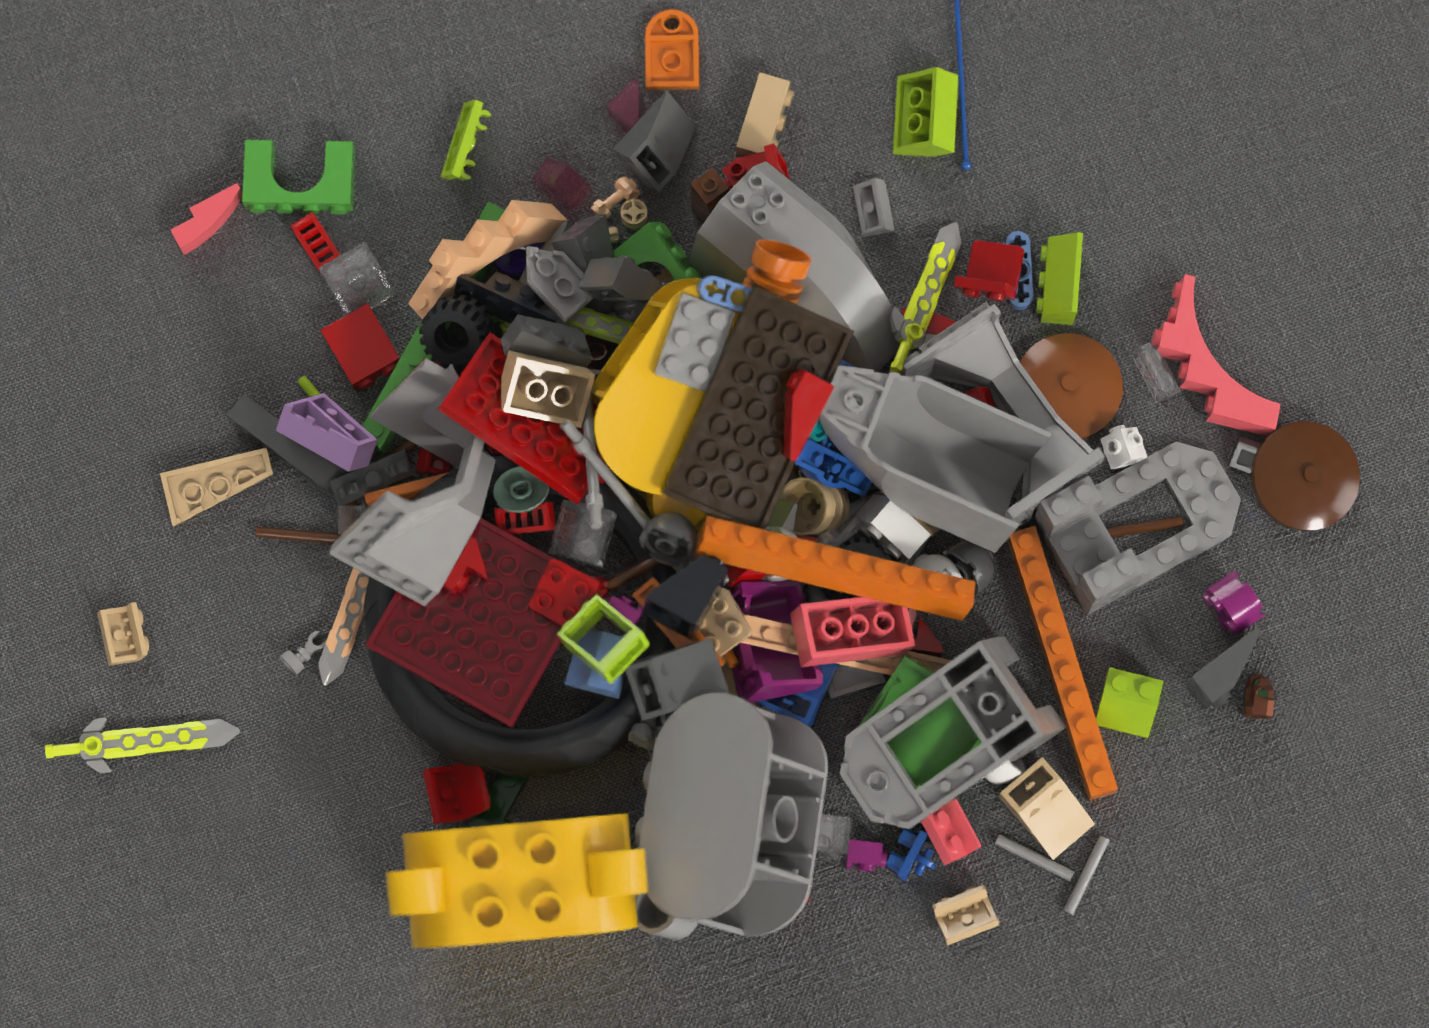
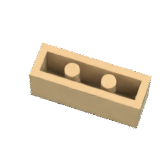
M759 73L736 145L737 155L747 156L763 152L765 145L773 143L776 147L778 146V141L774 139L777 130L781 132L783 130L786 116L782 114L785 106L790 107L794 91L790 90L791 81Z

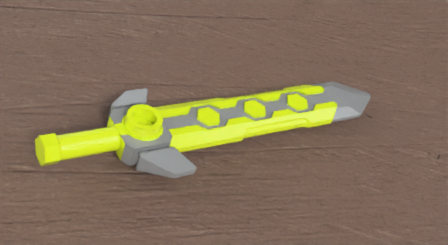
M956 222L939 229L928 255V261L918 285L914 289L904 316L896 307L893 308L890 314L892 333H895L894 337L900 343L894 361L891 363L890 372L901 375L905 363L904 360L907 358L909 351L918 350L921 345L936 336L926 334V330L962 243L959 227Z
M97 718L83 730L84 734L79 738L80 743L45 745V754L47 759L54 758V756L81 754L86 764L98 773H110L112 771L105 761L102 760L104 758L112 759L140 756L148 753L220 747L239 734L240 729L222 719L185 722L177 725L149 728L139 727L100 733L104 728L107 718Z

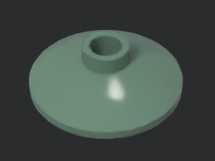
M520 466L503 473L497 479L493 493L497 504L501 508L509 512L520 513L530 511L539 506L547 497L549 485Z

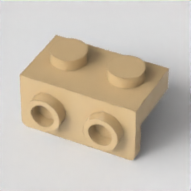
M136 602L129 603L125 607L100 610L97 613L109 666L141 661L147 655L149 641L147 636L143 635L141 626L143 625V614L137 608Z
M984 885L968 888L963 893L954 897L943 898L932 906L935 919L947 946L999 925L998 918L988 899Z

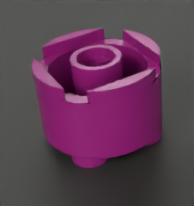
M1232 571L1205 590L1206 594L1202 596V599L1210 610L1214 608L1219 615V618L1216 620L1223 631H1230L1232 634L1238 635L1263 618L1265 612L1259 611L1263 606L1247 582L1241 584L1237 580L1241 575L1236 571Z

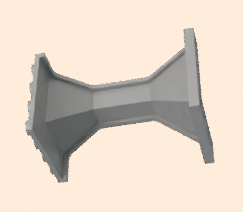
M985 302L921 345L917 352L908 356L904 360L906 364L903 365L902 376L914 377L918 375L932 380H941L972 388L979 386L990 388L994 403L999 410L1051 433L1048 441L1029 461L1024 470L1022 500L1007 509L1005 518L1019 523L1015 530L1019 531L1029 524L1034 508L1039 506L1041 501L1058 493L1103 462L1105 455L1099 447L1093 450L1059 417L1014 353L999 323L1000 310L995 304L989 306Z
M427 358L370 414V419L459 468L455 485L414 502L406 501L387 490L331 545L329 551L330 555L424 606L441 590L481 518L496 461L495 458L483 449V440L437 410L459 377L452 364L447 369H444Z

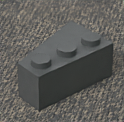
M517 315L500 339L505 356H507L508 351H514L586 368L592 361L583 328Z

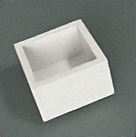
M873 494L853 517L859 524L857 529L867 538L872 536L878 542L877 545L881 544L885 548L882 551L883 554L889 553V555L897 559L899 557L910 559L931 535L910 514L897 507L888 497Z

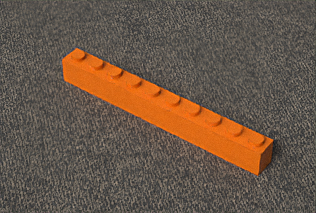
M709 516L706 517L698 532L696 557H701L702 555L707 557L714 556L725 564L960 621L964 620L973 607L976 581Z
M1033 526L1015 531L1007 539L1060 712L1067 727L1066 731L1088 801L1114 794L1118 787L1036 527Z

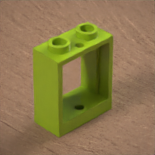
M597 594L591 600L584 603L578 614L572 620L567 621L557 634L568 650L610 685L650 645L641 630ZM605 616L626 635L598 662L576 643Z

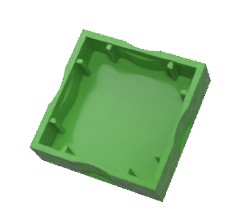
M906 653L858 727L934 674L935 671ZM950 697L887 743L914 784L919 788L975 749L982 742L957 704Z

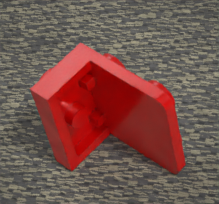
M975 241L972 245L966 277L956 276L954 287L962 291V295L965 297L978 298V295L987 296V299L997 302H1003V299L1015 300L1025 253L1024 249L1017 245Z
M551 559L529 602V606L532 610L563 626L567 621L572 620L581 610L584 603L591 600L596 594L604 600L608 593L606 586L609 581L601 576L590 577L558 559Z
M458 762L452 766L428 768L423 771L434 825L464 821L490 809V794L487 791L482 768L466 766Z

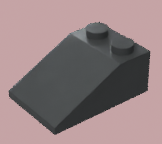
M1258 627L1191 676L1185 684L1205 710L1211 706L1216 710L1232 696L1229 692L1235 686L1261 632Z

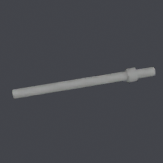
M591 393L583 419L584 435L592 443L591 447L596 452ZM586 459L588 484L586 508L590 510L591 528L599 529L602 527L601 509L603 508V496L599 493L598 472Z
M570 420L565 421L561 428L573 441L572 446L579 454H583L644 529L650 518L591 447L592 443L587 436L581 435Z

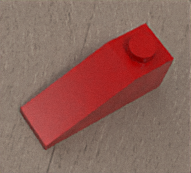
M799 369L797 373L794 372L787 382L789 389L786 392L783 456L796 462L835 386L802 369Z

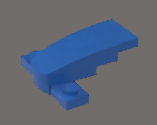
M842 359L839 366L855 367ZM828 435L819 442L808 438L795 462L796 465L800 466L801 471L807 478L831 488L844 487L865 497L872 484L837 449Z

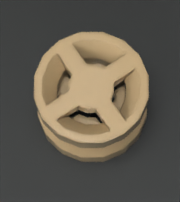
M633 198L623 203L620 213L624 226L630 230L641 229L648 220L647 207L644 202Z

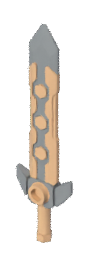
M354 567L318 662L322 684L325 686L344 672L355 642V636L364 615V601L369 575Z

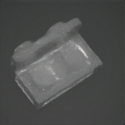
M1150 342L1141 345L1132 357L1156 404L1178 395L1180 388L1165 359L1155 349V345L1152 346Z

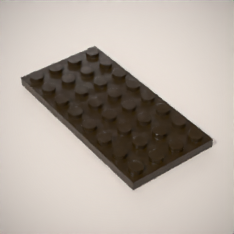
M752 285L660 492L722 520L765 530L795 464L794 461L783 456L786 392L789 389L787 382L794 372L797 373L799 369H802L831 384L854 330L758 286Z

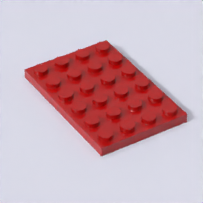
M490 332L437 410L578 505L588 490L586 457L583 454H579L572 446L573 441L561 428L562 424L502 411L501 377L507 356L504 355L501 340ZM593 403V415L595 418L598 406ZM582 423L581 428L576 427V429L581 433V435H584ZM596 443V453L605 463Z

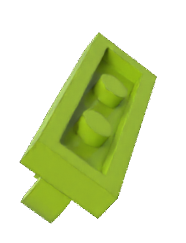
M475 99L463 104L440 177L446 180L458 178L466 181L471 179V176L465 174L463 169L464 166L469 168L475 167V163L472 160H466V156L475 145V132L487 129L485 125L480 123V116L483 118L491 116L489 111L481 110L482 102Z

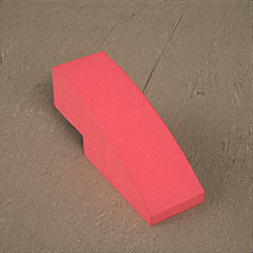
M238 183L190 207L194 218L171 229L184 255L204 243L227 221L243 196Z

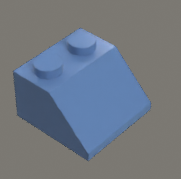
M588 631L576 644L600 662L623 637L607 632ZM573 654L565 685L619 699L626 670L610 685Z

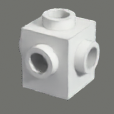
M1119 425L1109 430L1110 434L1100 439L1111 469L1126 468L1147 458L1143 440L1137 427L1125 428V425Z

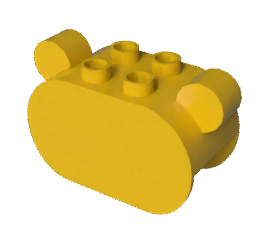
M685 278L670 282L653 294L594 380L591 393L592 402L598 406L594 418L596 443L612 473L631 486L647 492V507L653 517L661 512H675L684 515L696 526L704 517L705 512L662 494L660 490L699 406L704 391L653 374L681 293L703 300L697 291L698 283L702 278ZM714 281L711 284L705 285V290L708 291L709 297L712 293H718L723 295L720 301L724 302V293L729 285L725 284V290L716 288ZM740 289L734 290L730 296L731 302L736 306L741 305L745 300L744 292ZM715 304V305H717V306H720V307H723V308H726V309H729V310H732V311L735 312V315H734V318H733V321H732V324H731V327H730V330H729L727 339H726L725 344H724V347H725V345H726V343H727V341H728V339H729V336H730V334H731V332H732V330H733V327H734V325H735V323H736V321H737V318H738L740 312H739V311H736V310H733V309H730V308H727V307H724V306H721V305H718V304Z
M628 813L404 833L402 836L405 870L386 872L389 916L409 915L412 948L462 946L583 935L638 927L635 894L649 892L645 849H631Z

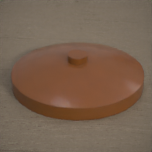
M1056 334L1034 344L1022 357L1021 365L1053 409L1082 439H1087L1099 433L1114 418L1122 399V375L1114 357L1097 341L1079 334Z

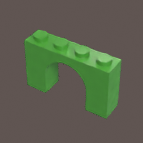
M245 140L242 199L245 208L249 209L252 213H265L266 210H276V212L282 214H290L292 210H303L306 214L330 211V213L336 215L346 214V211H353L356 150L353 141H326L325 169L321 180L312 189L296 193L281 188L275 182V146L273 141Z
M648 222L613 251L614 258L622 255L628 256L641 269H644L653 262H658L671 272L674 281L685 278H701L698 271L691 267L685 259L686 254L684 250L676 245L670 237L671 231L661 222Z

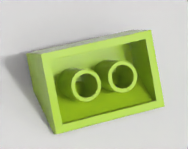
M935 67L897 76L893 154L937 157L954 153L958 75Z
M1076 232L1048 237L1046 246L1041 245L1040 261L1045 262L1044 272L1039 271L1038 288H1043L1042 298H1037L1036 314H1041V323L1073 325L1078 308L1083 233Z

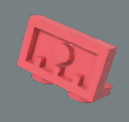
M956 798L921 821L944 866L967 856L981 847L979 839Z

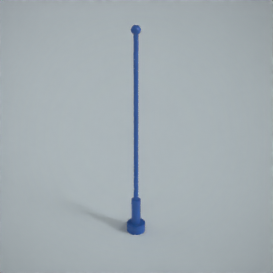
M954 0L963 152L961 168L967 171L971 168V162L968 161L959 0Z

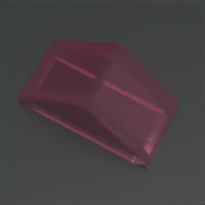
M632 80L606 105L607 114L627 133L639 121V80Z
M548 157L532 178L534 182L575 209H577L591 189V186L568 164Z

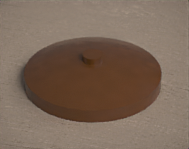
M1300 421L1282 426L1264 439L1257 449L1252 462L1251 482L1259 505L1272 520L1292 530L1314 531L1336 523L1350 510L1358 494L1360 470L1353 449L1338 432L1321 423Z

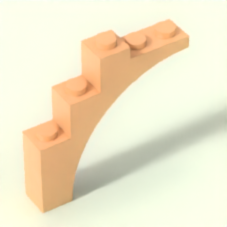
M511 200L498 221L477 219L464 241L442 239L429 259L433 266L408 304L423 319L442 298L445 297L447 299L454 293L457 278L461 274L472 277L492 261L515 249L534 243L547 242L561 224L568 220L553 204Z

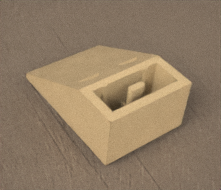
M1043 757L1000 792L998 796L1052 860L1095 825L1063 780Z

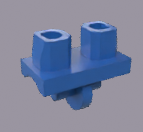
M904 828L898 843L910 849L907 857L904 858L892 851L886 862V866L897 873L898 879L905 882L915 862L918 865L914 873L919 876L922 875L925 867L930 870L935 868L936 865L930 861L934 851L926 848L923 855H919L928 838L927 833L920 830L918 834L915 831Z

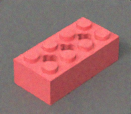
M860 597L800 604L790 613L801 667L899 656L906 654L915 647L907 607Z

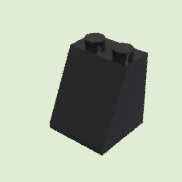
M702 555L648 593L645 599L643 615L692 641L724 585L728 568L724 566V562L714 556L707 557Z

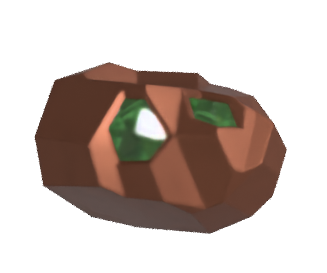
M1253 674L1247 679L1243 693V717L1271 719L1274 708L1273 687L1271 682L1262 674Z

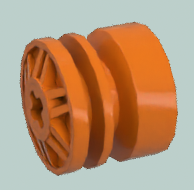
M768 239L758 240L755 243L751 256V262L755 266L747 269V277L742 285L750 288L752 285L758 286L798 304L799 293L803 289V285L798 279L807 277L812 261L811 256L787 243Z

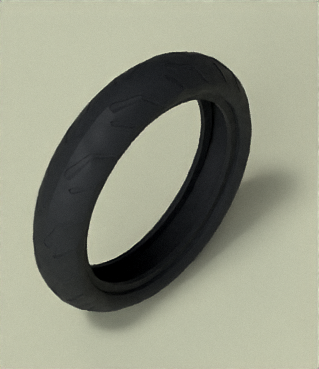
M503 454L492 456L496 461L483 510L498 505L493 493L497 479L506 471L520 467ZM459 468L447 473L429 485L411 502L453 487ZM616 477L651 519L653 516L647 507L645 499L628 484ZM599 482V493L603 496V508L601 509L602 524L620 539L634 558L636 564L650 558L649 554L651 551L646 545L643 549L640 544V536L644 530L607 483L602 484ZM549 486V491L544 501L567 505L590 515V510L586 508L588 490L578 505H576ZM660 564L641 574L644 584L654 577L661 585L677 572L672 566ZM370 576L364 601L366 643L396 593V590ZM647 617L645 637L650 645L636 660L676 648L657 624ZM367 648L379 686L402 721L438 752L466 766H478L484 772L517 777L567 773L592 764L628 743L634 724L640 723L641 720L628 676H626L619 699L608 697L590 712L572 721L557 726L529 730L494 726L463 713L443 698L430 682Z

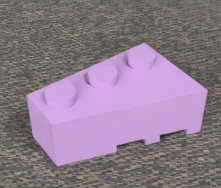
M325 393L284 404L276 428L277 432L348 472L369 466L377 443V439Z

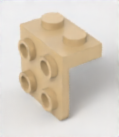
M724 588L719 592L698 629L706 639H712L715 650L725 661L722 666L727 664L723 655L752 633L750 625L731 593Z

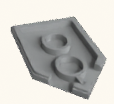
M526 247L527 284L564 324L594 299L579 289L584 273L563 251L553 250L551 252L539 250L538 247Z

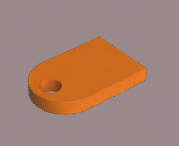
M665 10L656 14L649 21L645 31L646 90L699 89L698 28L688 14L679 10ZM674 18L680 23L678 28L675 30L667 29L664 26L667 19Z

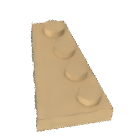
M268 448L160 473L172 526L174 527L274 475Z

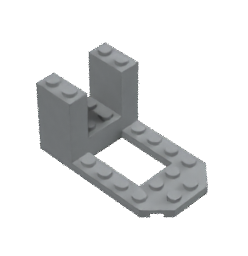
M1174 442L1097 485H1094L1090 476H1087L1040 502L1033 522L1085 613L1089 615L1230 538L1241 498L1214 452ZM1165 480L1189 520L1191 527L1135 556L1131 548L1120 553L1099 516Z
M1005 636L977 642L846 735L844 746L846 749L840 775L871 821L910 829L1001 765L1022 759L1067 728L1052 705L1035 709L1007 668L1020 658ZM952 697L982 744L917 788L887 742Z

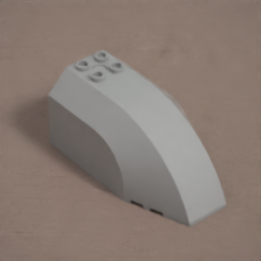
M767 161L753 166L718 202L697 232L688 259L689 265L695 268L703 277L716 276L742 285L747 277V269L755 266L751 262V256L756 241L763 239L775 240L803 250L811 256L812 261L807 277L798 279L802 283L803 289L799 293L800 298L797 305L854 330L842 360L857 368L874 370L873 372L879 373L897 353L900 343L896 341L895 333H892L890 314L893 308L854 239L830 212Z
M838 366L831 385L835 386L819 416L826 434L837 449L897 507L906 513L995 553L1018 527L1019 523L1005 518L1006 511L1027 464L1048 441L1051 433L925 376L915 375L914 377L900 376L899 373L895 372L884 374L873 372L874 370Z

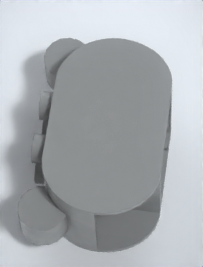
M709 693L697 696L681 705L677 710L661 715L663 727L654 745L652 761L647 764L644 770L643 784L647 791L644 816L638 820L635 827V842L639 849H645L649 892L635 894L638 928L648 934L670 940L685 938L692 933L698 924L742 936L770 934L785 927L794 920L805 906L810 894L828 773L827 754L818 735L809 726L797 719L771 713L730 694Z

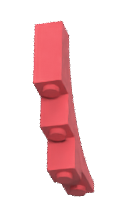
M1185 274L1180 282H1175L1172 298H1175L1174 307L1169 309L1167 322L1164 321L1161 327L1153 332L1151 345H1155L1153 355L1181 362L1177 375L1181 379L1179 388L1208 395L1204 405V411L1208 412L1207 422L1267 437L1276 430L1281 404L1260 397L1241 386L1214 359L1203 340L1196 320L1194 308L1195 277Z

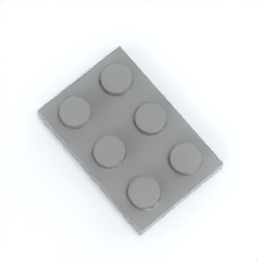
M681 293L653 374L705 392L720 359L735 312Z

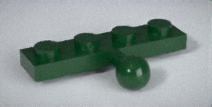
M497 774L488 790L490 794V809L474 816L468 827L513 823L506 818L529 777Z

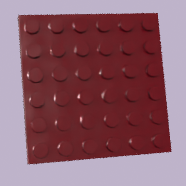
M480 518L471 536L478 542L489 581L469 571L470 579L463 590L458 589L456 595H454L442 586L439 593L425 606L396 591L365 646L513 728L562 642L557 635L561 631L562 625L532 610L529 606V602L549 561L554 558Z

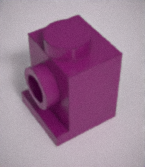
M607 595L604 599L605 602L637 627L643 617L644 607L639 605L636 610L633 608L635 604L623 596H620L618 599ZM605 616L602 617V619H603L604 621H606V622L610 623L611 625L615 626L616 628H618L614 623H612V622H611L609 619H607Z
M850 839L846 870H851L852 865H857V870L874 872V868L886 867L887 851L882 850L883 843Z

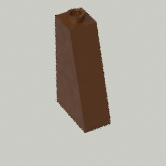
M713 167L690 183L692 211L702 224H704L718 202L730 191Z

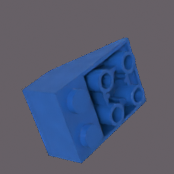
M839 664L818 665L823 673V684L815 690L758 701L757 704L782 715L797 719L807 726H813Z

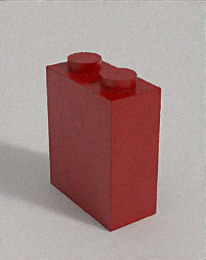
M368 303L321 329L326 342L355 391L359 388L365 390L375 383V379L382 375L385 377L390 376L400 360Z

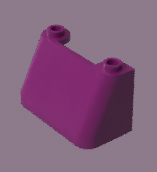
M799 581L740 582L730 592L742 614L792 625L790 613L800 604H805V594L801 589ZM741 642L732 648L740 662L738 666L731 668L736 692L739 698L747 702H757L811 691L823 684L821 668L818 665L801 667L799 655Z

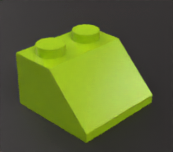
M1109 667L1106 672L1096 714L1098 726L1148 739L1164 681Z

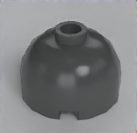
M661 512L652 517L646 524L640 536V544L643 549L646 545L651 551L649 556L664 565L679 566L680 562L687 564L691 560L696 550L697 532L692 522L684 515L675 512Z
M962 541L953 544L941 554L954 563L963 579L976 581L974 595L982 592L991 583L994 577V563L990 550L969 541Z

